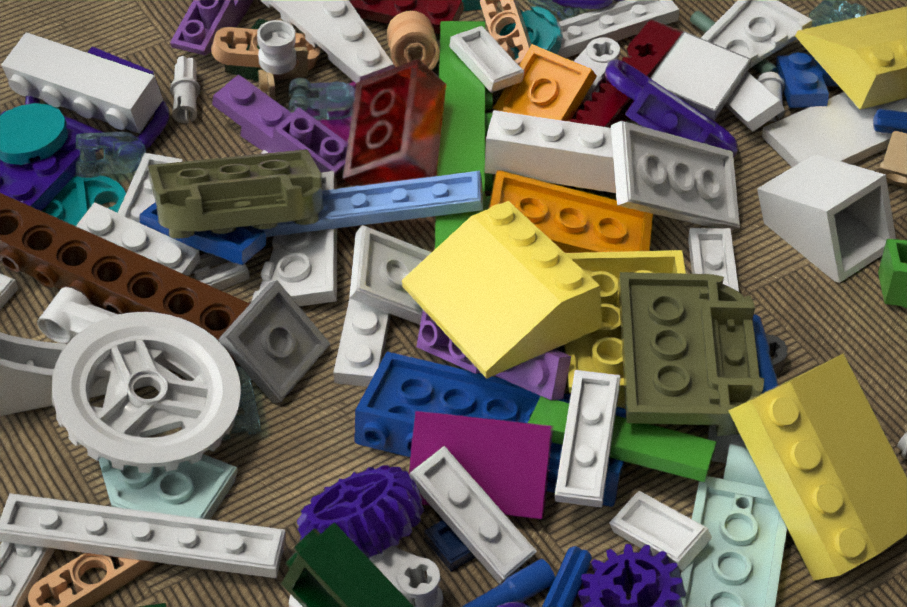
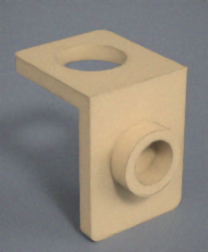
M294 47L299 65L287 73L271 74L264 70H258L260 90L267 92L268 96L276 101L274 80L306 78L308 76V54L306 47Z
M894 131L878 173L886 175L887 183L907 188V133Z

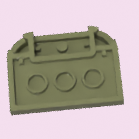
M307 149L148 165L149 180L157 206L158 222L161 226L169 229V236L172 238H188L193 236L195 231L208 230L217 234L234 232L236 227L253 226L256 229H270L276 227L278 223L290 221L301 225L314 224L319 221L318 213L323 209L321 172Z
M620 272L618 286L626 423L716 425L717 436L740 435L728 410L762 394L764 378L759 377L753 327L755 305L750 295L744 297L735 289L724 285L723 276L714 274Z

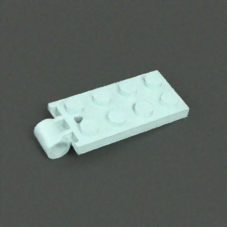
M730 444L724 478L707 476L705 482L699 481L692 520L707 527L712 539L684 571L681 572V578L686 591V596L681 597L683 607H775L787 527L747 447Z

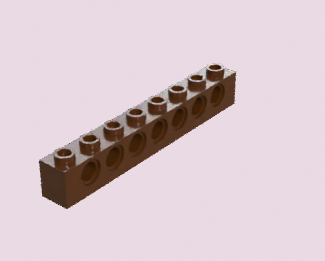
M0 193V262L10 271H21L34 277L45 287H56L58 289L64 287L73 288L85 295L91 304L115 314L155 312L179 317L203 328L217 340L250 305L246 301ZM230 354L237 370L247 374L245 370Z

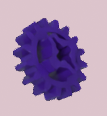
M625 544L624 554L617 555L612 549L606 550L608 560L603 563L594 559L591 562L594 574H582L581 576L584 589L578 591V596L582 607H683L681 597L686 596L677 563H669L665 551H661L653 557L651 547L647 544L641 548L639 553L633 552L631 544Z

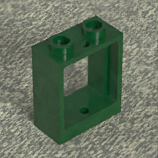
M335 522L322 533L316 528L310 531L294 547L296 552L285 563L289 567V571L281 584L302 607H414Z

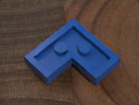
M800 52L777 56V74L785 82L784 94L789 108L827 106L829 97L827 87L839 85L812 55Z

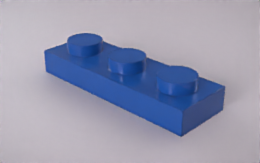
M156 202L139 214L141 224L169 236V229L161 226L158 222ZM252 226L236 227L234 232L226 234L213 233L211 230L195 231V234L191 237L173 239L197 250H202L230 262L244 265L266 246V231Z

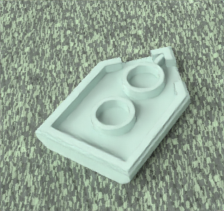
M205 454L202 455L200 461L194 464L188 461L179 463L177 470L166 472L164 466L152 467L150 473H139L138 467L125 465L124 469L120 470L113 468L111 461L102 457L98 460L112 507L208 520L211 519L233 486L238 472L237 467Z

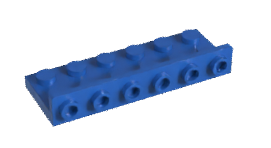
M386 352L355 410L354 441L358 445L411 457L415 411L528 423L540 395L502 378L492 376L486 379L481 373L475 374L464 369ZM564 393L563 399H558V401L570 403L571 395ZM617 407L616 416L626 418V409ZM553 442L551 445L547 491L555 493L563 445ZM609 457L602 505L614 506L625 461Z

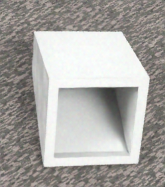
M813 154L757 188L764 224L835 282H842L882 256L886 240L896 239L885 174Z

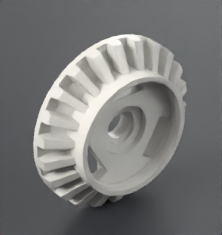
M155 312L118 314L104 318L86 327L65 346L55 364L52 378V405L55 407L56 419L60 427H65L68 431L69 440L75 446L83 445L87 449L88 456L96 461L103 457L111 461L113 468L123 470L125 465L136 466L139 473H150L152 467L164 466L166 472L177 470L179 463L188 461L194 464L202 459L203 453L207 450L214 451L220 446L224 435L229 434L234 425L241 396V384L235 363L224 346L214 336L187 320ZM168 369L177 372L178 374L182 375V376H183L184 378H186L187 380H182L181 378H179L178 376H176L174 373H172V372L169 371ZM101 377H107L109 382L103 408L90 406L89 398L92 386ZM141 385H151L159 391V395L152 399H144L137 396L134 390ZM182 427V430L171 435L155 438H144Z

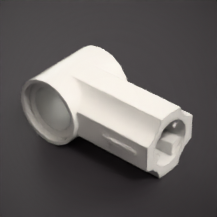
M64 287L57 293L37 320V325L43 334L51 340L61 344H68L74 336L86 327L104 318L118 314L93 306L81 292L73 288Z

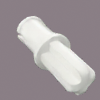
M185 56L177 59L174 80L170 85V92L174 96L172 116L180 123H189V111L191 121L197 118L196 100L200 94V85L197 82V63L195 59L186 58Z

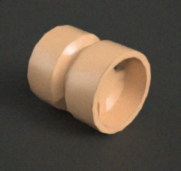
M417 11L402 12L390 21L387 27V41L395 68L408 76H421L429 73L436 66L440 52L431 21L424 14Z

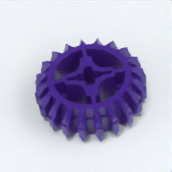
M382 465L377 469L368 467L364 472H353L351 476L345 479L339 478L338 482L334 485L324 487V492L313 496L310 500L311 504L304 506L301 510L302 514L298 518L297 524L299 526V534L304 538L314 528L322 533L335 522L354 544L370 558L376 554L383 555L384 550L391 546H398L399 540L402 537L409 536L412 533V527L417 526L421 521L420 516L424 512V508L419 494L420 491L414 479L411 480L408 472L402 471L400 467L390 468L388 465Z

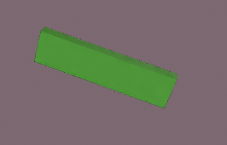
M540 396L528 423L553 426L552 442L563 445L569 403L549 400ZM615 415L609 457L705 482L717 441L651 424L626 423V418Z

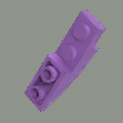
M193 0L170 42L171 47L201 55L211 53L216 32L224 27H237L253 0Z
M239 74L213 95L212 105L241 126L240 136L262 151L265 150L268 153L307 149L321 173L334 171L335 176L358 156L359 150L298 107L291 113Z
M423 310L416 347L475 374L481 373ZM553 349L495 376L549 400L563 399L571 356Z

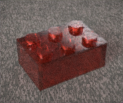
M420 59L413 60L356 83L343 179L352 187L436 176L446 83Z

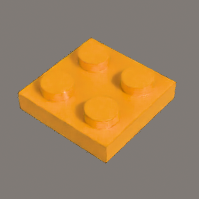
M532 44L519 64L524 70L523 81L506 87L493 109L495 111L569 122L597 75L586 66Z

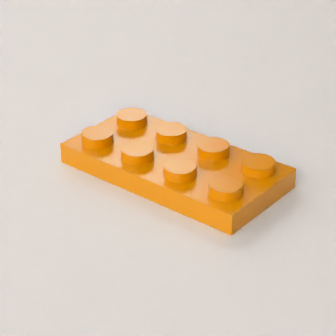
M497 170L489 208L496 204H502L507 201L511 202L564 253L650 250L652 213L617 206V200Z

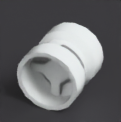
M272 20L262 24L257 30V41L260 47L258 53L260 67L271 74L289 72L296 65V50L294 48L296 42L295 29L288 22L281 20Z

